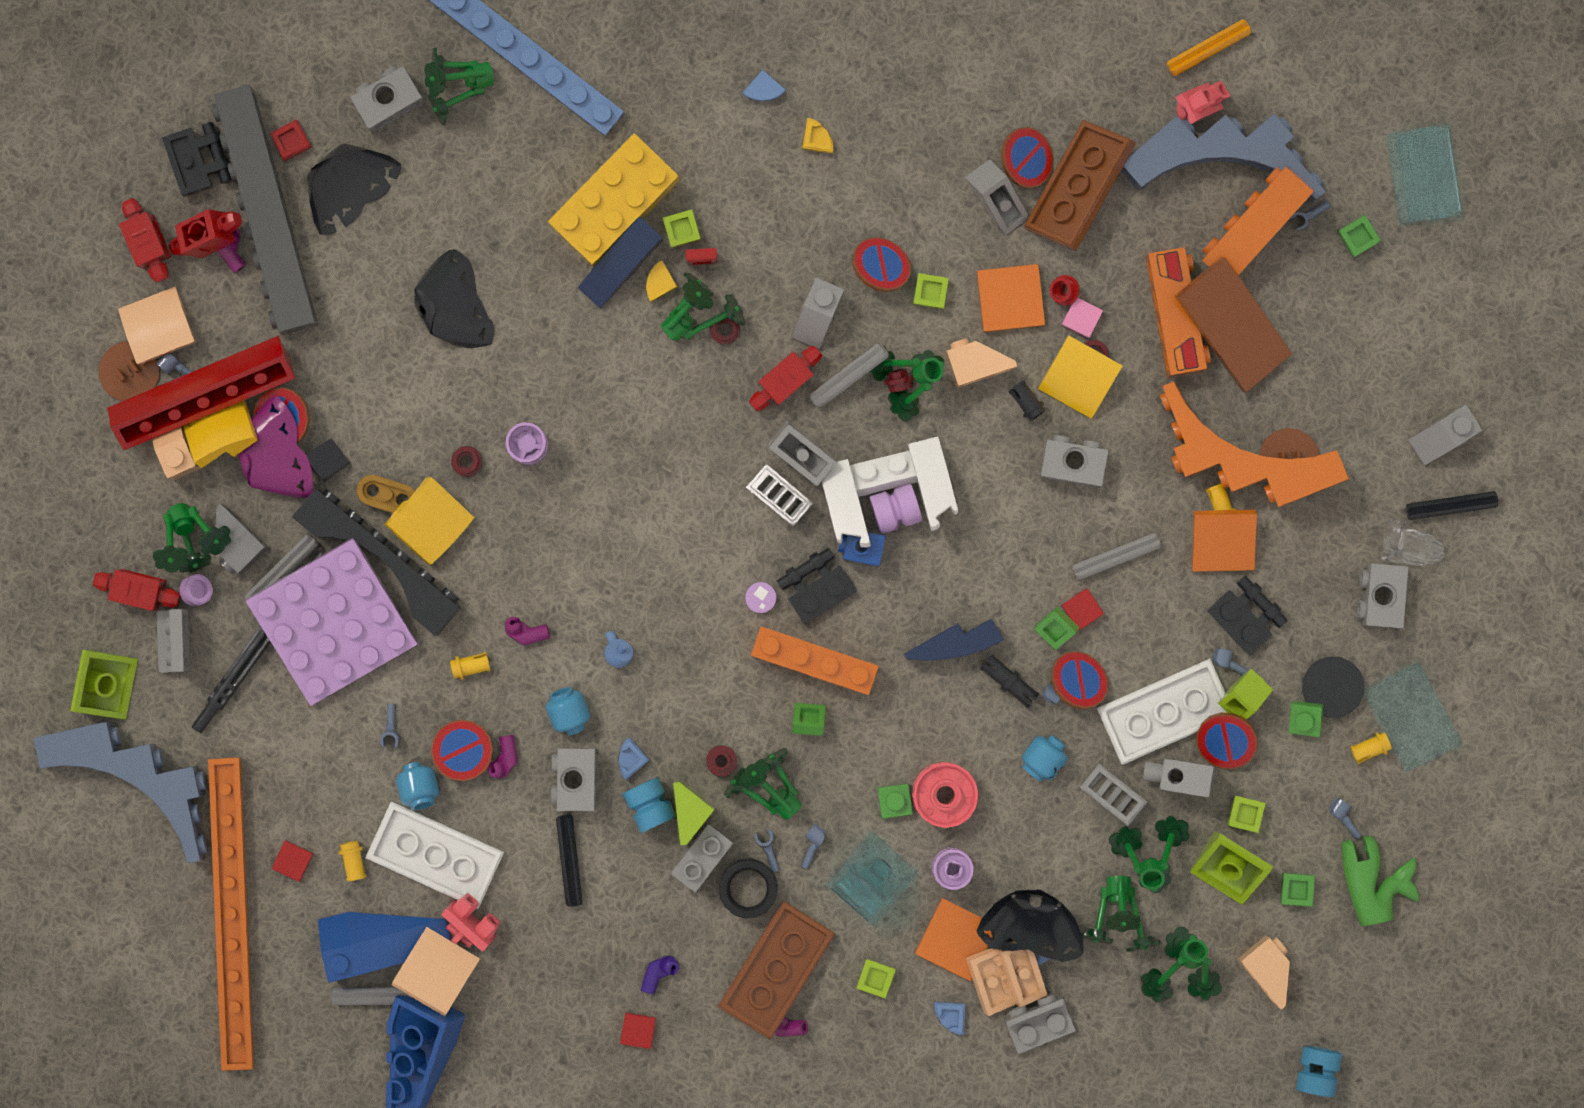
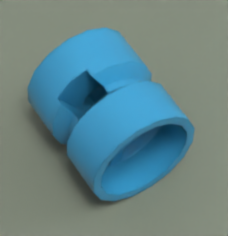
M659 777L622 793L629 809L636 811L633 818L640 833L677 816L670 800L663 799L665 790Z
M1303 1045L1300 1064L1304 1066V1069L1298 1071L1295 1089L1318 1096L1335 1097L1338 1079L1334 1076V1073L1340 1071L1343 1053ZM1316 1065L1323 1066V1072L1315 1071Z

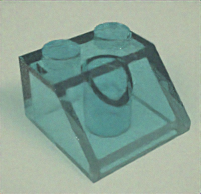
M871 831L838 868L826 886L873 926L892 907L918 871Z

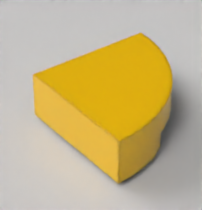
M807 118L802 149L833 154V141L826 128L818 121Z
M662 260L651 269L647 278L646 290L650 302L677 288Z

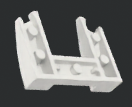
M938 437L908 444L909 451L849 465V461L846 459L838 461L821 483L837 543L841 544L843 534L861 537V547H871L858 497L907 484L918 483L931 531L937 530L940 527L936 517L948 508L955 515L958 513Z

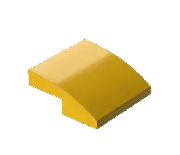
M1068 335L1038 389L1092 419L1123 365Z
M245 400L183 426L193 461L200 468L205 467L225 452L235 457L258 440Z
M426 477L409 500L403 501L384 525L427 565H431L454 543L475 517L432 477Z

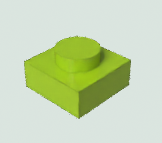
M692 209L663 217L671 249L701 240Z
M918 273L913 305L944 310L949 278Z
M1234 795L1227 825L1259 833L1266 803Z
M866 958L856 989L886 999L896 968Z

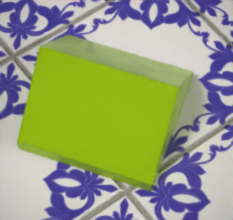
M82 650L70 711L126 720L138 659L95 650Z
M678 780L673 783L681 846L688 844L716 807L682 780Z
M1214 831L1191 868L1190 873L1243 905L1272 871L1273 866L1221 833Z

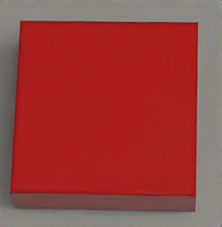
M297 119L269 133L285 162L312 148Z
M716 248L685 250L688 265L716 264L718 262Z
M1087 588L1061 605L1067 616L1079 626L1078 631L1104 614Z
M285 840L271 869L300 882L314 853Z
M625 1012L620 1044L651 1049L656 1017Z

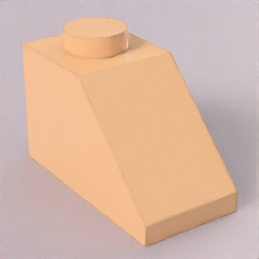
M967 338L951 343V349L945 353L957 388L1014 370L1017 367L1015 360L977 341L969 343Z
M183 426L152 439L154 450L167 479L174 481L201 469L193 461Z
M1265 935L1237 960L1275 1006L1282 1010L1286 1006L1290 961L1285 957V954L1288 950L1277 937L1271 940L1270 937Z

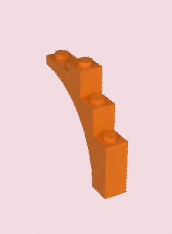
M1174 381L1162 386L1165 393L1161 394L1160 398L1166 412L1172 410L1176 422L1171 423L1176 438L1177 440L1184 439L1185 444L1174 448L1176 455L1171 457L1178 474L1183 472L1184 476L1188 478L1221 464L1223 470L1217 473L1223 488L1230 487L1231 492H1236L1267 479L1269 485L1264 486L1270 504L1276 502L1278 507L1285 506L1349 480L1337 450L1315 457L1283 459L1265 457L1237 448L1219 438L1198 419L1185 402Z

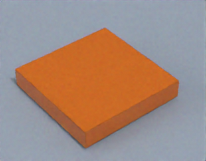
M1038 264L977 271L983 333L1045 326Z
M1256 509L1193 511L1192 571L1255 570Z
M941 898L915 954L971 981L972 976L966 957L984 951L988 947L976 931L982 917ZM984 930V932L986 934H989L990 938L992 939L991 930Z

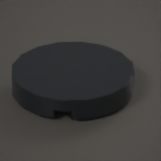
M1328 656L1315 661L1307 669L1302 679V694L1305 702L1324 704V717L1339 718L1350 714L1359 706L1364 695V680L1360 670L1351 661L1342 657Z

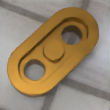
M377 475L363 477L356 489L357 496L361 502L394 513L399 507L397 498L401 494H406L409 500L415 492L412 487ZM371 485H376L379 488V493L374 497L368 494V488Z

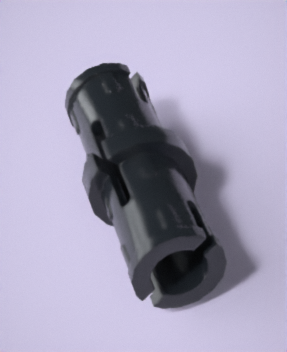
M991 654L987 661L996 670L986 662L981 666L980 670L1000 684V689L1003 692L1008 691L1028 709L1032 701L1023 693L1029 695L1034 701L1040 693L1036 692L1019 678L1020 674L1016 670L1012 672L994 654Z

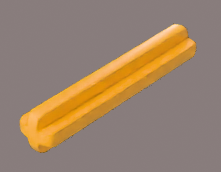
M1242 19L1170 59L1167 62L1169 72L1173 76H1177L1247 37L1252 32L1249 24L1245 19Z

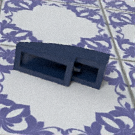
M639 216L596 264L578 288L601 309L639 269L643 261L661 244L663 238Z
M992 619L966 633L963 632L959 623L904 653V656L907 660L922 661L951 659L985 650L1003 641V638Z

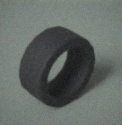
M752 858L741 859L729 865L722 874L719 884L720 899L724 907L733 915L745 919L757 918L766 913L774 904L778 892L777 879L772 870L763 862ZM745 870L758 872L764 878L767 887L764 899L759 904L751 907L739 905L730 894L732 879L736 874Z

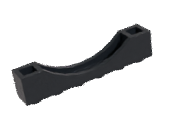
M315 488L292 518L315 537L336 538L346 541L354 537L358 545L377 555L393 571L401 583L409 603L411 616L434 636H439L462 608L457 604L460 598L446 587L442 591L433 584L436 578L421 567L419 571L414 569L409 564L412 558L399 548L395 551L390 549L385 544L388 539L377 529L373 528L371 532L361 525L364 519L351 508L346 512L337 504L341 500L326 488L322 492Z

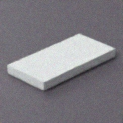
M1207 659L1096 708L1121 765L1196 733L1201 723L1211 715L1221 712L1227 713L1218 704L1225 691L1211 659Z
M391 801L365 858L457 900L469 893L477 900L479 904L477 909H479L504 851Z

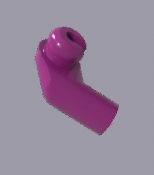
M239 228L233 231L236 242L217 251L234 274L246 266V263L237 253L241 237Z
M510 617L505 621L506 634L521 645H529L550 639L547 624L530 628L520 621L518 617Z
M514 734L499 737L501 754L487 768L488 774L492 778L502 779L506 777L517 765L518 756Z
M784 1017L775 1035L778 1037L806 1035L808 1033V1023L804 1019L790 1020Z

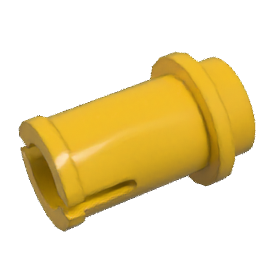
M1222 484L1206 489L1213 510H1236V508H1232L1226 488L1224 489Z
M487 652L460 659L459 656H455L456 659L450 661L454 679L460 678L464 680V676L491 671Z
M1376 732L1374 737L1350 746L1358 765L1382 753L1384 756L1388 754L1387 751L1391 750L1392 746L1385 732L1381 734Z
M358 840L340 844L341 850L338 853L343 857L347 876L346 880L355 881L367 877L360 852L363 850V846H359Z

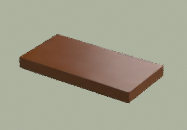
M1082 120L1023 227L1034 234L1077 251L1136 143L1130 138Z
M1220 257L1175 295L1178 302L1242 392L1247 393L1292 354L1226 258Z
M783 900L717 1007L768 1040H771L836 933Z

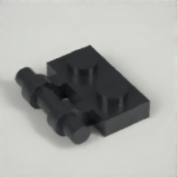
M213 122L202 125L205 136L197 139L192 128L162 137L183 197L212 188L209 176L218 173L221 184L232 181L228 169L230 160L225 158L221 146L220 132H216ZM209 147L214 162L205 165L201 149Z
M829 547L819 554L814 552L809 556L810 559L795 569L792 566L785 571L786 575L776 580L782 590L787 589L791 585H794L798 592L788 598L804 625L857 592L841 566H838L831 572L825 566L826 563L835 558ZM817 570L821 578L806 587L801 579Z
M1244 575L1236 583L1244 593L1237 598L1231 590H1228L1207 612L1246 654L1251 656L1272 636V633L1264 625L1271 620L1280 628L1288 619L1280 612L1281 608L1276 602L1272 604L1261 592L1262 588L1257 582L1253 584ZM1250 600H1253L1263 611L1258 618L1245 606Z

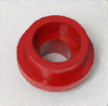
M1071 275L1058 276L1050 285V295L1059 305H1072L1079 297L1080 287L1078 281ZM1066 286L1068 287L1067 295L1064 292Z

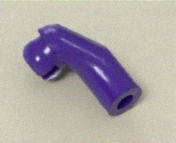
M663 956L650 962L640 990L655 995L659 979L678 973L680 965L675 957Z

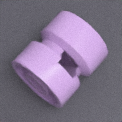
M523 422L516 424L506 436L508 453L513 459L522 464L533 465L539 463L548 452L549 442L546 434L532 423Z
M911 484L895 488L892 495L885 491L869 497L881 534L897 530L900 523L910 526L923 521Z
M947 847L940 850L932 861L934 878L942 887L949 890H958L965 887L973 876L974 866L971 859L963 850L956 847Z

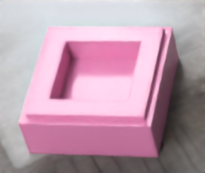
M1078 298L1070 306L1061 325L1089 339L1103 310Z

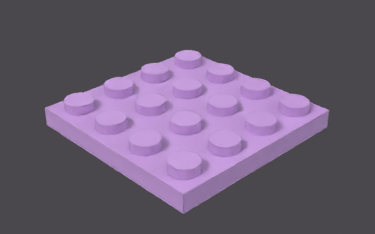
M354 537L246 599L247 605L310 706L418 645L417 639Z

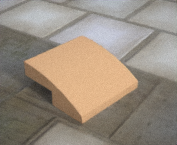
M176 286L118 309L137 365L197 343Z
M426 927L391 985L445 1017L477 966L480 958Z
M989 948L966 957L983 1013L987 1016H991L1015 1004L1022 1007L1048 996L1035 954L1030 950L1005 951Z

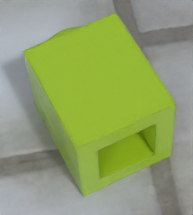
M1250 669L1233 683L1218 704L1227 713H1234L1248 719L1259 709L1273 689L1262 677Z

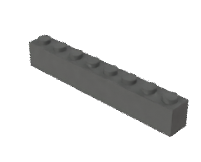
M249 84L214 94L216 103L211 105L216 122L221 121L224 133L220 134V140L224 151H229L232 162L228 163V169L232 181L237 180L240 192L236 193L239 208L241 211H246L248 222L244 223V228L248 240H254L256 251L252 252V257L256 269H261L264 281L260 282L264 299H270L272 311H268L271 326L273 329L278 328V332L282 335L317 326V317L255 91Z

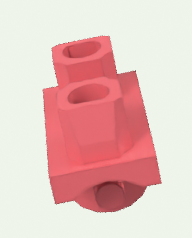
M1218 81L1210 85L1208 82L1175 97L1178 102V117L1181 120L1185 118L1190 124H1193L1223 110L1224 107L1221 102L1230 97L1224 83Z
M467 893L458 901L454 899L441 915L450 922L446 929L454 935L451 942L457 944L460 940L467 948L474 944L483 952L496 937L495 933L501 922L490 913L481 921L478 920L472 912L479 904L472 895Z

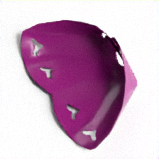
M274 395L263 404L251 419L258 440L237 454L242 464V472L251 488L298 499L308 498L313 492L311 465L307 455L297 446L298 429L291 412L285 403ZM272 404H274V408L277 409L279 413L270 412ZM284 422L286 424L285 429L287 430L288 435H285L284 432L279 430V428L282 427ZM294 458L297 459V465L301 467V470L292 467ZM301 480L304 481V484L302 485V487L305 490L304 492L297 487Z

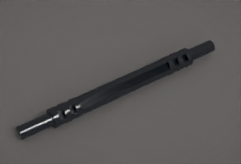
M317 551V553L314 555L311 561L317 559L318 557L324 554L320 551ZM261 625L207 698L208 704L191 726L200 734L219 709L223 710L271 643Z

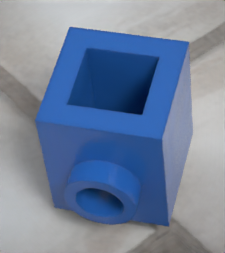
M867 532L871 547L865 548L860 546L861 537L843 534V540L839 544L838 552L844 553L843 560L879 567L886 536Z

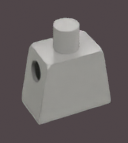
M1164 758V764L1145 763L1143 780L1160 783V790L1210 798L1212 796L1216 766ZM1173 770L1182 771L1183 780L1181 782L1172 781L1171 773Z

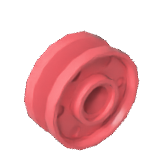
M943 761L930 764L920 771L913 783L911 795L914 807L919 815L933 826L943 828L959 826L969 819L976 809L978 801L976 782L968 771L955 763ZM943 786L951 787L953 791V797L947 803H940L936 796L937 791Z

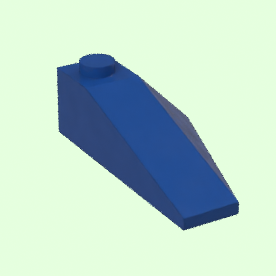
M345 912L318 919L321 955L328 983L404 963L426 927L451 941L450 933L446 929L448 926L447 921L441 918Z
M395 996L387 1021V1034L390 1035V1051L386 1052V1062L390 1063V1080L386 1083V1108H426L456 1045L465 1018L464 1013L451 1007L444 1017L413 997Z

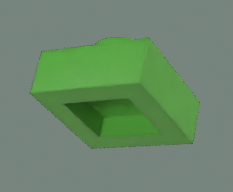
M1366 215L1337 232L1352 258L1381 242Z
M1058 606L1042 618L1034 627V630L1055 650L1075 635L1079 629V626Z
M1293 700L1290 711L1289 733L1320 737L1322 734L1324 704Z
M795 703L792 733L823 736L826 705Z
M908 783L878 787L882 819L913 815Z
M1282 873L1280 904L1313 907L1315 875Z

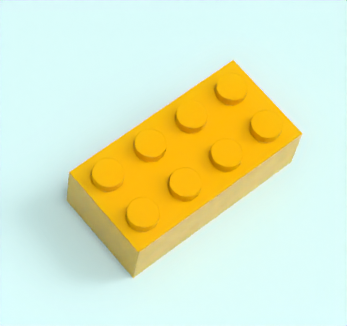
M633 133L550 218L548 223L594 268L640 216L643 219L680 181L679 176Z

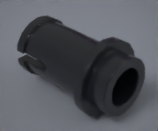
M1025 380L1008 391L1023 410L1024 418L1028 417L1030 421H1033L1046 411L1043 408L1044 402L1038 401Z

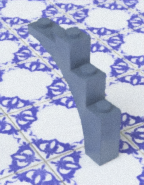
M1225 114L1199 138L1194 135L1196 130L1187 119L1181 120L1176 116L1128 157L1121 170L1139 191L1162 175L1180 167L1203 162H1233L1250 165L1272 173L1276 167L1283 170L1287 165L1314 189V192L1308 198L1311 203L1326 192L1322 188L1324 183L1321 178L1313 171L1309 173L1302 165L1304 160L1294 148L1289 150L1286 147V144L1294 138L1291 134L1293 129L1283 117L1277 118L1275 114L1270 116L1247 137L1242 134L1244 132L1242 125L1235 118L1229 119Z
M112 721L33 738L40 768L64 765L89 767L113 774L133 784L151 798L167 816L181 841L187 863L205 859L204 853L208 852V844L205 835H200L198 823L202 821L201 811L198 804L193 805L192 798L204 796L203 790L207 789L204 771H199L198 766L161 773L160 767H164V757L161 749H156L154 743L119 751L118 745L122 743L121 734L118 726L113 727Z

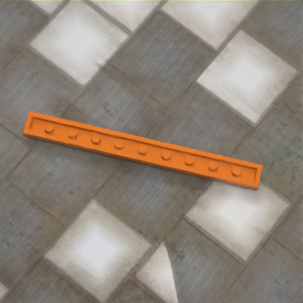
M241 757L208 759L221 1071L254 1069Z

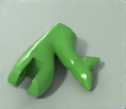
M1373 836L1362 837L1363 849L1367 859L1358 862L1351 839L1342 841L1341 846L1345 879L1360 926L1374 925L1393 920V897L1397 893L1416 902L1419 901L1418 889L1411 881L1416 871L1415 858L1407 861L1393 875L1387 877L1375 892L1381 858L1377 841Z

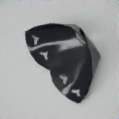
M346 143L339 145L310 169L311 171L307 175L311 212L319 234L327 235L337 232L334 223L323 227L325 219L333 221L332 217L335 214L338 215L345 227L351 224L358 217L364 203L378 199L390 189L391 186L385 178L386 171L384 167L393 166L389 170L387 177L397 179L401 171V164L389 155ZM371 182L380 184L379 186H374L372 191H369ZM351 207L349 211H346V214L343 217L342 208Z
M455 249L448 250L429 267L414 289V304L418 315L431 335L451 345L471 349L491 345L494 337V325L492 320L489 319L482 301L476 295V282L472 266L468 258ZM450 255L453 256L454 260H458L459 263L449 262ZM463 273H465V280L467 281V285H465V283L460 280ZM420 306H423L426 310L425 318ZM474 308H477V314L481 316V319L473 316ZM483 328H485V333L483 334L485 341L478 336Z
M1041 889L1016 890L995 902L983 916L976 930L983 942L992 949L1005 951L1030 950L1042 957L1055 959L1060 962L1077 959L1084 953L1083 936L1072 913L1062 902ZM1034 896L1041 898V905L1039 907L1031 906L1029 898ZM984 930H991L993 939H991L989 934H986ZM1009 938H1011L1013 941H1015V942H1017V943H1011V942L1004 943V942L1007 941ZM1050 945L1051 949H1053L1054 951H1051L1048 948L1044 949L1041 947ZM1069 946L1072 949L1076 950L1075 952L1069 951L1068 953L1064 954V952L1068 949Z

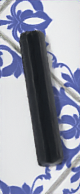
M1495 491L1408 503L1406 505V514L1409 520L1491 509L1498 507V496Z
M569 814L556 817L565 904L568 907L580 906L583 901L573 816Z

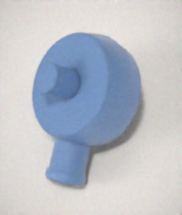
M614 631L607 632L605 637L609 643L604 651L606 661L616 668L627 666L633 658L631 645L625 640L617 639Z

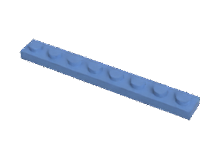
M429 0L605 137L623 116L624 111L482 1Z

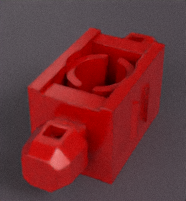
M134 198L124 201L122 203V211L124 217L128 220L119 223V227L136 266L142 269L149 267L147 271L150 277L157 283L168 279L169 271L166 263H162V261L171 258L172 255L155 215L148 214L147 211L144 212L140 203Z
M207 209L175 225L177 237L172 239L169 244L170 252L172 255L177 256L186 255L204 258L235 243L233 231L242 224L241 215L232 211L222 212Z
M815 346L804 350L800 358L793 351L758 381L763 390L761 392L757 391L749 400V404L756 412L762 411L770 405L769 401L771 399L778 406L814 375L808 367L810 365L814 367L822 357V354Z
M125 569L115 570L114 575L106 572L96 573L93 580V586L96 589L105 592L109 591L107 600L150 611L159 610L160 603H162V606L171 608L179 606L181 599L180 592L171 588L164 590L165 579Z

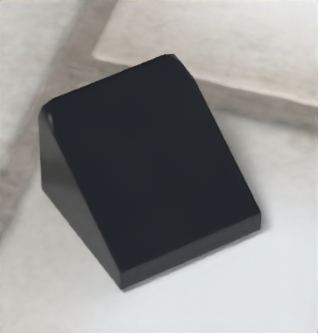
M331 438L307 454L310 465L325 482L350 463Z

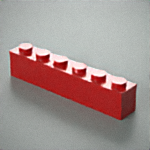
M278 335L107 407L110 428L125 451L295 379L291 359Z

